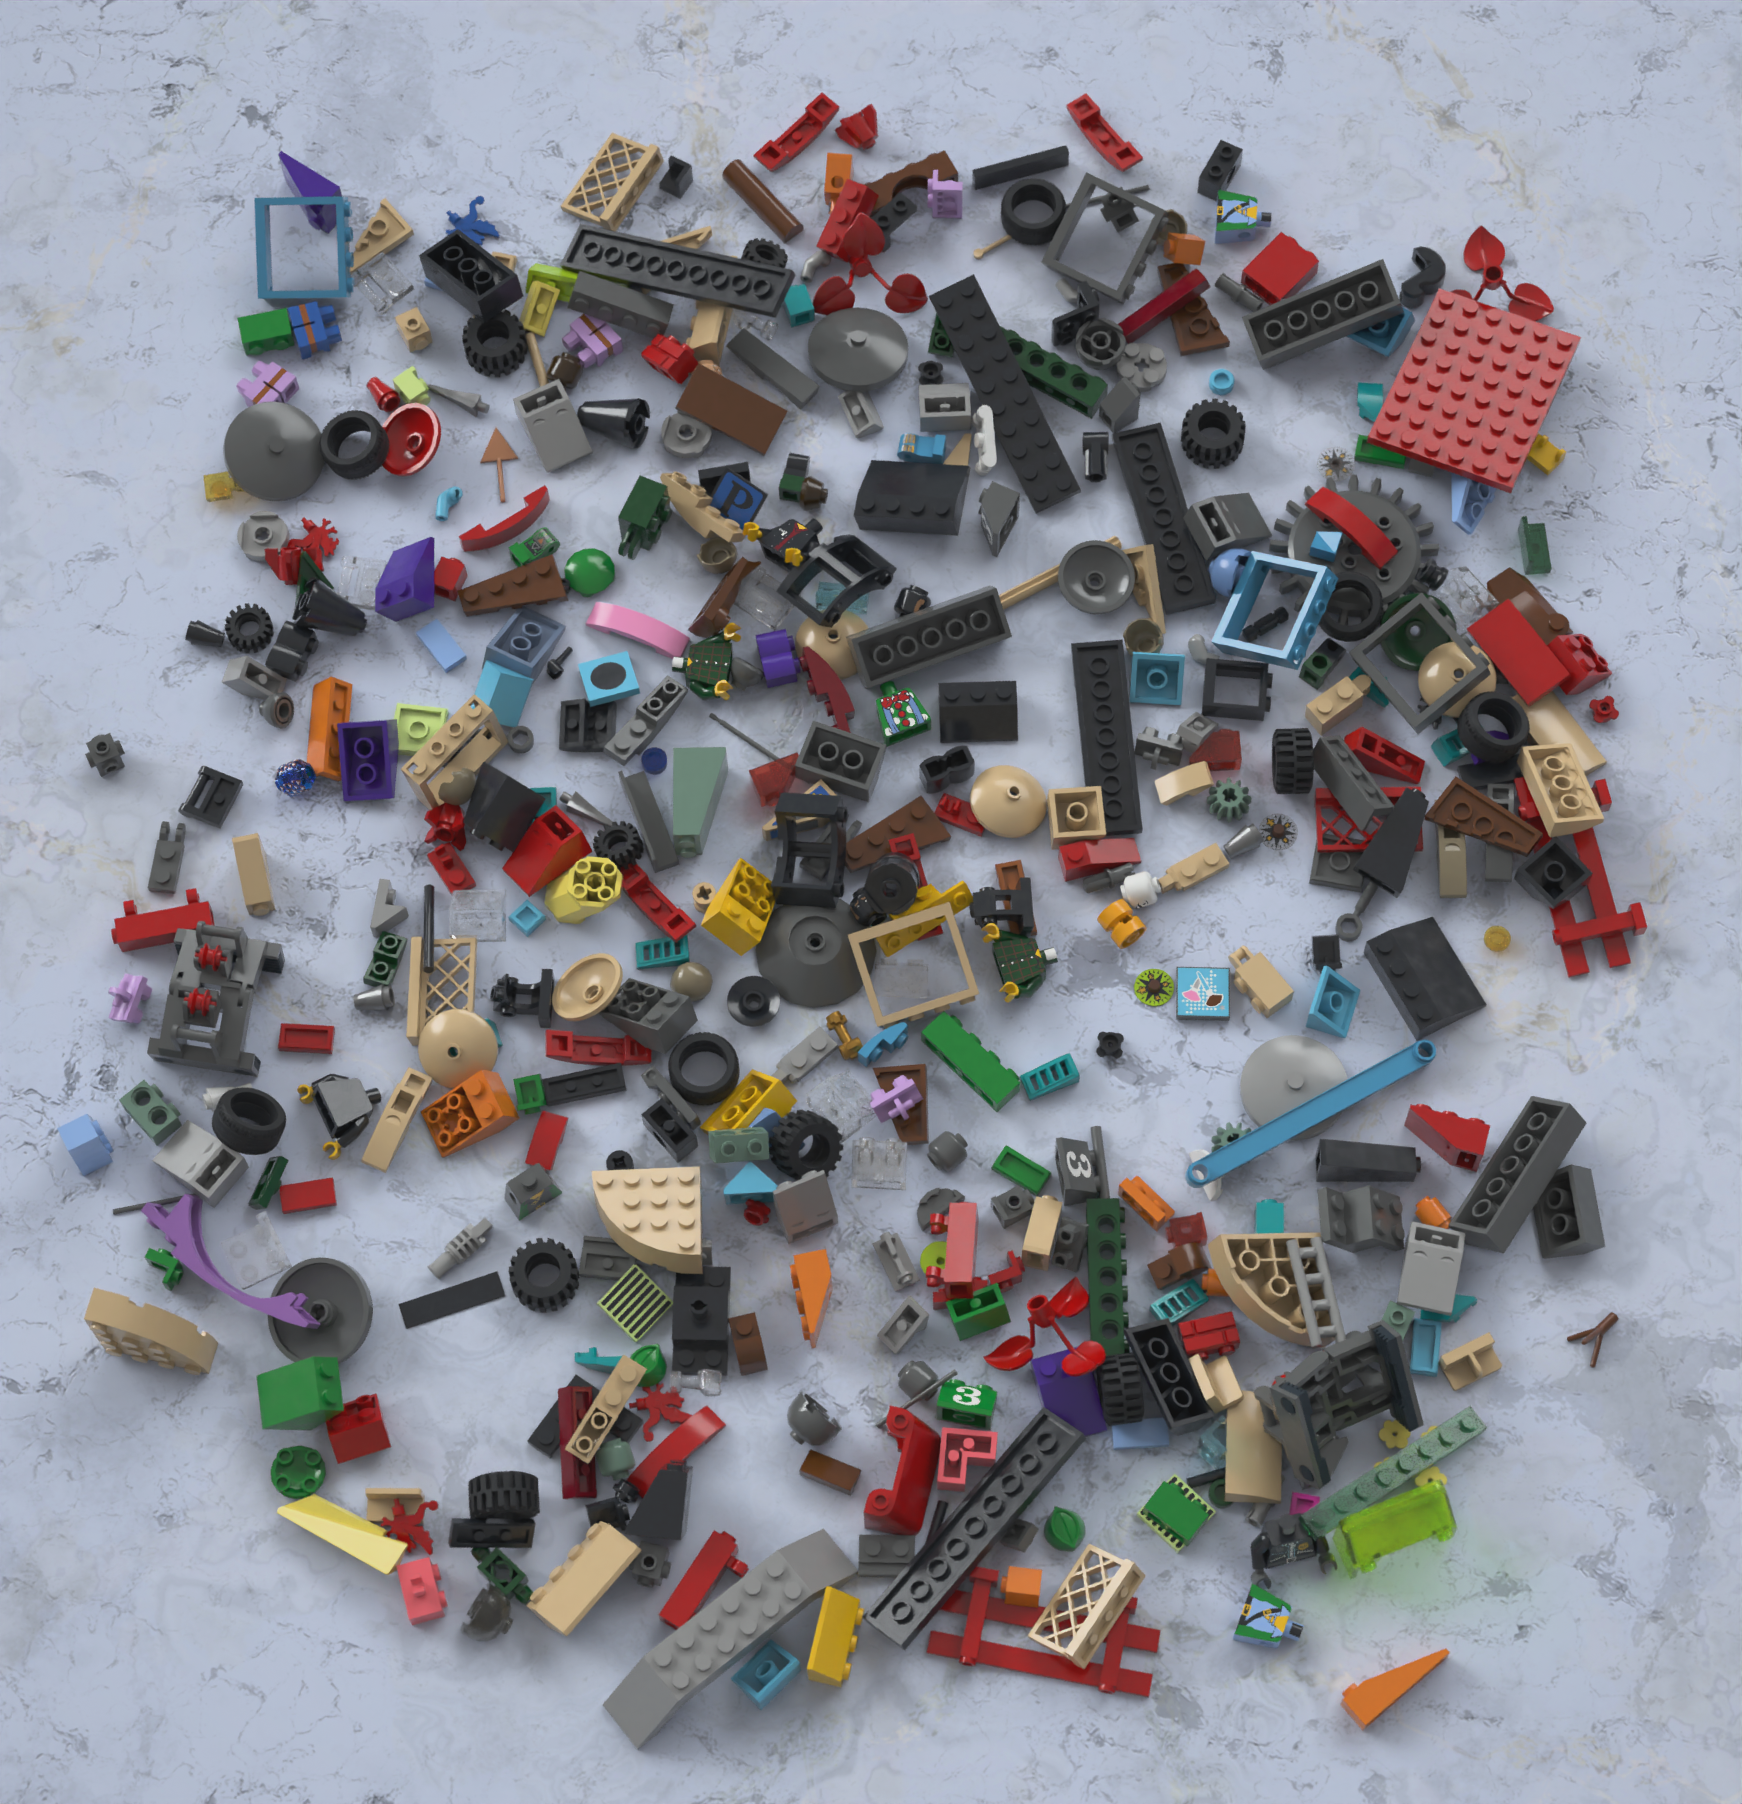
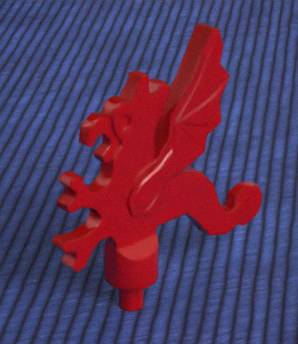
M304 517L301 521L304 523V529L309 534L304 539L289 540L287 547L291 544H296L300 548H316L317 558L315 564L323 572V552L320 550V545L323 547L326 557L329 554L334 556V550L336 545L339 544V540L336 538L334 542L333 538L328 536L330 533L337 534L338 531L335 530L334 526L331 529H325L331 523V520L326 521V518H323L322 526L317 527L312 520H307Z
M664 1383L661 1385L656 1384L657 1388L654 1392L651 1391L650 1387H642V1390L648 1393V1396L638 1398L634 1403H629L630 1409L637 1408V1411L649 1409L650 1418L643 1425L645 1441L651 1442L654 1435L648 1430L660 1421V1413L664 1420H669L671 1424H682L692 1416L675 1408H681L682 1403L680 1402H684V1398L679 1396L675 1387H670L672 1392L666 1391L665 1394L660 1392V1389L664 1387Z
M399 1498L393 1499L395 1505L392 1507L394 1520L390 1521L383 1517V1523L381 1524V1527L384 1525L392 1527L390 1531H387V1537L390 1538L392 1533L397 1534L396 1540L408 1544L406 1550L409 1553L412 1552L411 1547L413 1549L417 1548V1545L414 1543L415 1541L431 1555L433 1553L432 1543L434 1540L430 1537L429 1531L424 1530L423 1526H417V1524L422 1522L426 1508L429 1507L432 1511L438 1509V1502L435 1500L420 1504L415 1514L406 1515L404 1504L400 1505Z

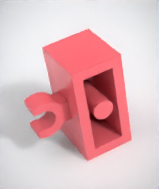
M427 1557L396 1566L411 1624L416 1625L445 1617L443 1608L448 1607L444 1590L439 1591L437 1581L441 1580L438 1564L433 1565L430 1558Z

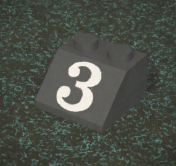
M992 481L989 488H984L980 495L979 503H981L978 514L981 515V527L993 556L998 557L1019 517L1020 493Z
M1062 1137L1056 1138L1055 1160L1064 1206L1086 1203V1199H1096L1097 1192L1101 1191L1099 1176L1093 1175L1092 1166H1096L1094 1150H1089L1086 1141Z

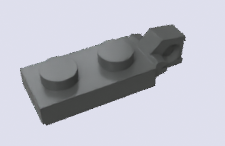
M651 1066L641 1075L649 1089H657L660 1091L658 1097L660 1099L663 1098L669 1106L672 1104L677 1110L676 1114L686 1125L689 1124L693 1130L701 1125L697 1114L654 1066Z

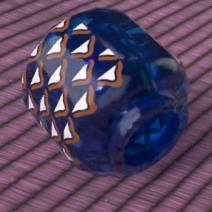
M301 759L293 760L279 766L275 784L279 791H283L284 794L290 797L307 792L313 787L316 778L314 769L308 762Z

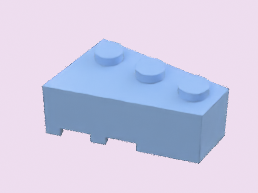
M85 1114L57 1128L68 1152L83 1176L113 1162L109 1154L113 1152V1148L98 1121H93L90 1115Z

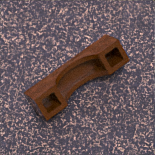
M946 151L932 153L926 159L917 163H910L897 172L887 173L881 179L872 183L863 184L879 195L869 217L872 218L894 197L907 189L923 188L928 190V179H933V170H938V181L952 180L958 182V171Z

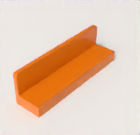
M332 676L313 686L306 763L309 770L306 768L305 779L307 780L320 775L338 782L342 780L337 724L349 722L352 684Z

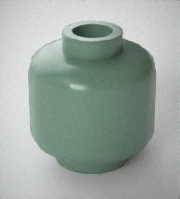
M621 1438L602 1443L600 1449L595 1453L602 1476H612L613 1481L628 1477V1470L635 1467V1459L630 1444L626 1441H621Z

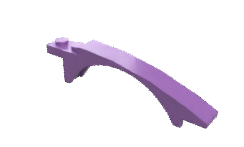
M184 1194L171 1213L156 1203L147 1202L142 1208L141 1212L148 1217L146 1221L152 1227L161 1229L166 1234L165 1239L176 1246L171 1254L205 1282L240 1303L282 1321L305 1328L318 1329L321 1325L302 1307L309 1299L303 1293L295 1294L294 1292H289L271 1298H258L235 1288L218 1272L205 1247L201 1226L203 1200L197 1195Z

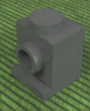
M1020 1185L997 1197L991 1198V1208L1003 1229L1028 1217L1032 1213L1033 1207L1031 1205L1034 1204V1199L1029 1190L1025 1189L1023 1191ZM1015 1199L1019 1201L1017 1206L1009 1204V1202Z

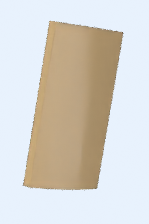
M1553 691L1529 708L1518 694L1512 697L1522 706V709L1527 714L1530 730L1526 741L1530 746L1571 743L1585 776L1607 763Z
M1571 743L1521 747L1517 762L1549 837L1580 832L1603 823V814Z
M1241 1390L1244 1399L1227 1408L1225 1502L1281 1504L1282 1443L1264 1431V1417L1259 1400L1255 1398L1254 1392ZM1274 1412L1275 1419L1279 1420Z

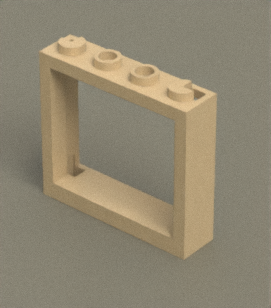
M474 694L401 768V771L417 799L431 810L446 803L439 799L438 792L442 783L453 781L452 772L469 768L476 776L480 771L482 763H489L504 748L508 740L494 711ZM473 703L476 707L474 710L470 707ZM484 724L485 727H484V728L455 756V758L427 785L426 782H427V781L463 746V744ZM490 732L492 737L488 740L485 736ZM413 764L417 766L413 771L414 774L408 770Z
M950 902L848 934L877 1027L883 1025L885 1030L899 1024L898 1020L907 1017L909 1021H914L925 1017L924 1012L934 1009L935 1013L950 1009L949 1004L959 1001L960 1005L975 1001V995L979 994ZM945 915L969 988L883 1016L859 943Z

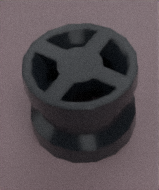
M1430 558L1420 569L1417 580L1422 583L1426 582L1431 590L1436 591L1445 581L1449 570L1445 567L1437 566L1436 561Z
M623 1150L612 1152L606 1160L607 1170L634 1169L631 1155Z

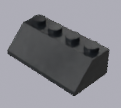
M1169 1318L1127 1328L1123 1331L1163 1418L1172 1433L1179 1436L1197 1431L1215 1417L1203 1396L1191 1364Z

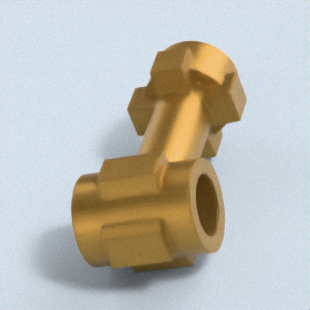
M840 1011L831 1013L826 1017L828 1022L826 1024L829 1031L835 1029L842 1042V1045L838 1046L843 1059L846 1061L857 1058L858 1051L863 1047L858 1037L851 1038L844 1025L847 1023L845 1015H842Z

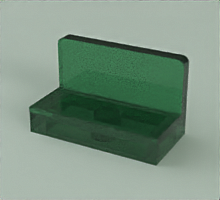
M1521 516L1518 534L1525 575L1550 573L1552 568L1545 523L1528 524L1527 516Z

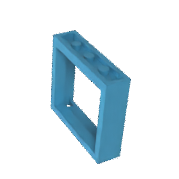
M348 197L254 198L258 299L351 297V292H354L353 285H355L354 278L350 277V267L354 266L353 252H350L349 242L353 241V229L349 227V217L352 216L351 202H348ZM336 204L339 290L273 291L270 205Z
M1252 551L1211 642L1225 654L1298 670L1303 657L1306 655L1311 639L1316 633L1319 621L1326 611L1327 603L1332 592L1335 590V585L1339 578L1326 566ZM1269 569L1315 578L1283 651L1238 641Z

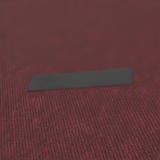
M496 1271L400 1303L399 1307L406 1329L504 1297L505 1293Z

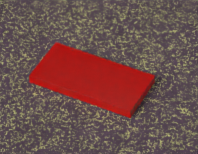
M1509 599L1466 628L1470 636L1482 651L1487 654L1528 708L1571 678L1570 673Z

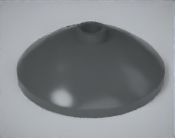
M1091 540L1074 546L1065 554L1058 570V584L1064 598L1074 608L1088 614H1106L1117 610L1128 600L1135 583L1134 568L1128 556L1119 547L1105 541ZM1094 580L1097 581L1099 585L1094 587L1090 584V582Z

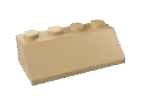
M696 300L698 313L697 316L692 317L690 330L693 333L691 338H687L686 344L694 350L695 354L693 356L698 362L712 360L715 364L720 365L733 308Z
M600 1521L589 1528L584 1541L569 1551L568 1559L562 1566H557L550 1573L549 1581L543 1587H539L533 1592L530 1597L531 1601L527 1604V1607L550 1629L565 1636H568L642 1551L628 1538L605 1522Z

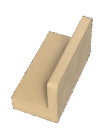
M1199 1354L1189 1358L1203 1396L1215 1414L1244 1399L1231 1364L1225 1355L1208 1364H1205Z
M420 1488L365 1489V1495L368 1498L367 1520L372 1523H383V1517L390 1521L394 1520L392 1507L395 1506L393 1500L395 1498H399L400 1505L404 1504L406 1515L415 1514L420 1504L425 1501V1496Z

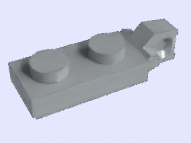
M819 1026L776 1065L778 1070L771 1076L779 1079L783 1084L788 1080L791 1083L799 1082L838 1048V1044Z

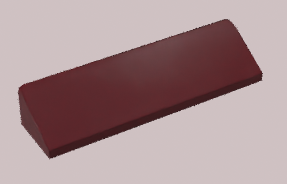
M1197 268L1121 321L1118 325L1123 330L1127 344L1136 341L1209 289L1210 285L1205 276Z
M568 1386L558 1389L563 1499L597 1498L595 1454L589 1464L565 1450L593 1403L592 1387Z

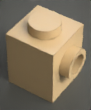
M417 307L395 317L397 330L410 353L415 350L424 349L428 344L432 343L430 329Z

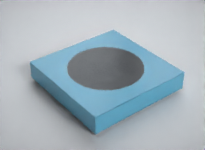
M628 651L578 664L590 707L640 694Z

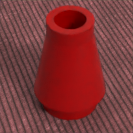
M373 377L367 382L366 387L371 392L380 410L392 412L399 406L400 398L396 390L383 383L378 377Z

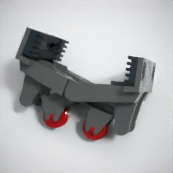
M198 921L196 930L178 928L174 938L178 959L169 984V994L167 995L160 1039L150 1037L147 1054L154 1061L258 1077L261 1061L255 1054L243 1051L253 998L261 972L282 974L285 963L282 945L249 939L243 927L233 929L207 925L205 921ZM232 963H235L234 968H233V972H232V975H231ZM219 1013H222L219 1031L204 1032L190 1029V1024L216 1028ZM187 1040L210 1043L211 1048L187 1045Z
M1384 1320L1369 1325V1330L1366 1332L1351 1331L1347 1333L1346 1340L1323 1348L1322 1351L1312 1353L1292 1372L1287 1371L1284 1372V1375L1276 1376L1271 1387L1260 1386L1254 1390L1255 1398L1259 1400L1265 1421L1263 1423L1264 1431L1284 1445L1287 1460L1292 1467L1294 1477L1317 1489H1321L1331 1481L1326 1459L1324 1457L1321 1458L1319 1449L1336 1435L1335 1431L1345 1429L1388 1409L1391 1416L1396 1418V1421H1399L1403 1427L1405 1426L1409 1432L1424 1425L1402 1337ZM1378 1360L1381 1372L1368 1364ZM1357 1377L1363 1386L1345 1393L1342 1388ZM1274 1412L1279 1420L1275 1419Z

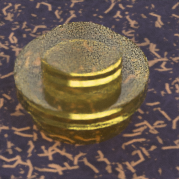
M1492 926L1484 934L1486 947L1495 952L1505 950L1511 941L1510 933L1502 926Z

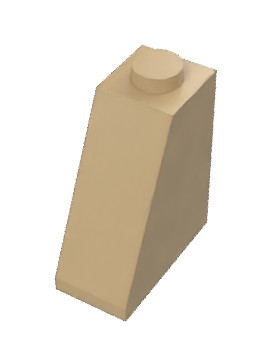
M255 833L232 838L249 915L254 914L256 916L266 915L269 911L275 910L266 852L259 834Z
M1044 1195L1042 1198L1037 1196L1035 1198L1022 1248L1021 1260L1026 1267L1048 1271L1063 1202H1059L1053 1196Z

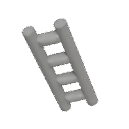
M1321 1237L1310 1239L1312 1247L1299 1248L1297 1240L1293 1239L1287 1241L1286 1245L1311 1347H1321V1338L1334 1336L1336 1343L1346 1340ZM1315 1258L1318 1273L1305 1274L1301 1259ZM1321 1284L1325 1299L1312 1301L1308 1285ZM1328 1310L1332 1326L1318 1327L1314 1311Z

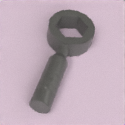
M517 726L508 735L505 734L510 748L516 753H526L534 745L533 733L528 727ZM478 729L470 738H474L482 729ZM489 732L485 737L489 740L492 735ZM519 734L526 735L529 738L524 745L515 744L513 739Z
M1368 883L1355 906L1353 914H1344L1338 918L1335 931L1341 940L1347 942L1354 941L1360 936L1362 922L1359 916L1365 911L1377 891L1378 886L1376 884ZM1344 922H1353L1356 926V931L1353 934L1344 933L1341 925Z

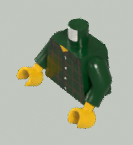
M729 623L725 626L724 631L697 644L690 645L688 658L673 657L672 672L686 673V687L690 688L694 694L704 701L720 697L724 700H729L730 698L727 691L733 689L729 684L733 646L729 642L731 640L735 642L741 640V636L735 633L741 627L735 623Z
M993 923L987 924L981 929L988 932V935L983 937V941L989 943L994 940V943H992V954L1003 984L999 991L1006 994L1005 1002L1009 1003L1013 998L1032 997L1046 979L1045 966L1058 962L1054 947L1039 951L1035 938H1028L1024 935L1000 930Z

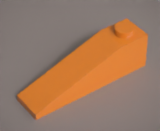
M1445 1648L1367 1679L1358 1686L1353 1683L1342 1693L1345 1698L1342 1699L1340 1705L1357 1725L1364 1730L1441 1664L1450 1652Z

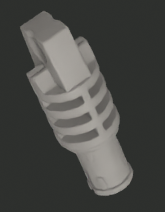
M486 1218L481 1220L475 1227L470 1223L446 1245V1248H444L445 1252L429 1265L428 1269L436 1278L440 1279L456 1263L458 1265L462 1264L487 1241L484 1236L492 1229V1224Z

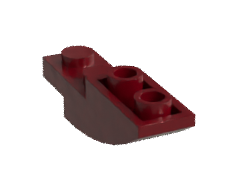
M808 646L803 647V653L799 660L802 671H807L810 680L806 681L810 696L815 695L817 703L825 701L826 714L828 717L832 716L835 724L831 727L851 733L847 720L854 718L855 710L843 683L835 671L818 653Z

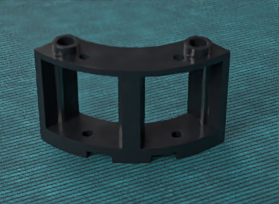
M841 535L834 537L833 543L829 545L822 543L808 553L809 559L801 567L795 566L776 592L818 625L832 628L839 621L842 613L858 598L874 590H884L893 580V574L897 568L855 535ZM841 562H847L861 573L862 576L859 577ZM824 570L846 588L822 614L799 594L817 574Z
M781 792L774 811L778 840H783L782 857H777L775 873L771 884L775 902L782 905L836 908L839 897L842 898L844 895L843 877L846 860V821L848 819V809L843 805L842 796ZM796 816L829 818L832 843L797 841ZM796 857L831 859L826 885L792 883Z

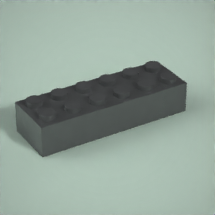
M1381 259L1243 316L1242 319L1258 361L1263 370L1404 313L1385 262Z
M989 585L846 636L861 684L866 688H870L1010 638L1012 635L997 588Z
M1535 1096L1530 1097L1449 1224L1452 1230L1466 1233L1464 1241L1466 1245L1505 1253L1586 1125V1121L1570 1103Z

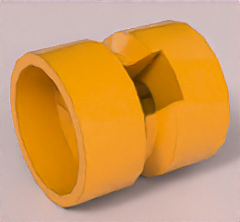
M1119 899L1110 904L1097 918V921L1106 932H1112L1111 938L1120 949L1132 945L1147 929L1138 916H1132L1133 910L1124 899Z

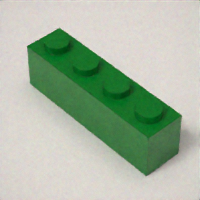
M943 1011L921 1032V1041L993 1110L998 1112L1020 1091L1018 1075L1010 1068L1006 1070L1000 1064L999 1057L993 1051L989 1050L987 1052L981 1046L982 1043L972 1032L968 1034L962 1028L963 1025L956 1016H949Z

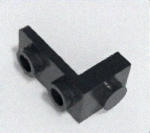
M899 193L872 217L881 228L885 237L883 253L891 247L890 234L917 211V206L902 193Z

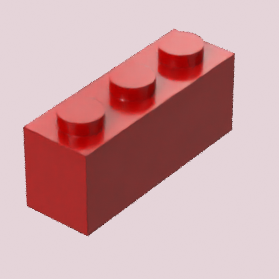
M847 179L816 247L831 257L848 263L850 255L843 246L844 235L859 212L870 216L879 195L868 186Z

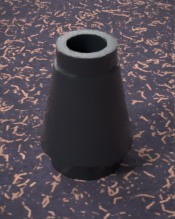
M199 620L197 622L190 621L185 640L190 641L191 645L222 647L225 633Z

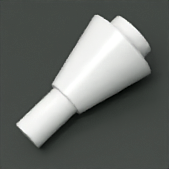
M251 1083L238 1087L206 1088V1094L202 1095L206 1109H211L214 1113L218 1101L224 1093L235 1088H252Z

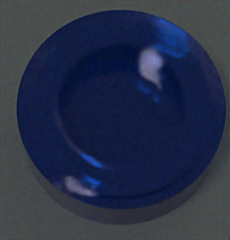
M657 747L644 751L641 757L643 769L652 775L662 773L668 764L666 753Z

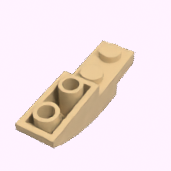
M676 471L661 474V482L668 486V494L671 497L672 504L685 521L705 538L722 537L728 542H743L745 535L742 534L743 530L739 528L740 525L731 519H725L720 515L721 512L718 509L710 506L713 498L705 494L706 490L703 487L686 481L687 477Z
M408 1067L400 1084L398 1083L378 1121L362 1157V1163L382 1172H387L409 1130L413 1117L432 1084L433 1077Z
M623 1355L585 1414L565 1450L589 1464L647 1369Z

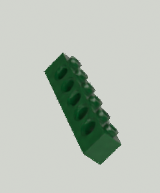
M1000 326L1012 352L1020 353L1014 356L1028 384L1092 419L1100 408V403L1107 396L1108 384L1102 378L1084 372L1080 366L1076 364L1071 365L1064 361L1058 354L1047 352L1036 342L1027 341L1015 331L1007 330ZM1039 363L1041 366L1035 367L1032 364ZM1054 375H1061V376H1063V377H1062V378H1055V377H1053V376H1054ZM1080 386V387H1083V388H1085V389H1083V390H1077V389H1075V387Z
M1119 1198L1086 1199V1224L1089 1225L1087 1233L1090 1341L1098 1342L1104 1348L1106 1356L1130 1353V1346L1127 1339H1124L1123 1333L1124 1329L1129 1328L1128 1312H1123V1302H1128V1287L1122 1286V1276H1127V1260L1121 1259V1250L1126 1249V1233H1120V1223H1125V1207H1120ZM1103 1224H1109L1112 1226L1113 1231L1103 1233L1099 1227ZM1109 1250L1114 1254V1257L1104 1259L1100 1256V1252ZM1105 1276H1110L1115 1280V1283L1106 1286L1101 1282V1279ZM1104 1303H1112L1116 1309L1113 1312H1106L1101 1306ZM1106 1329H1112L1117 1333V1336L1113 1339H1108L1103 1336L1102 1332Z

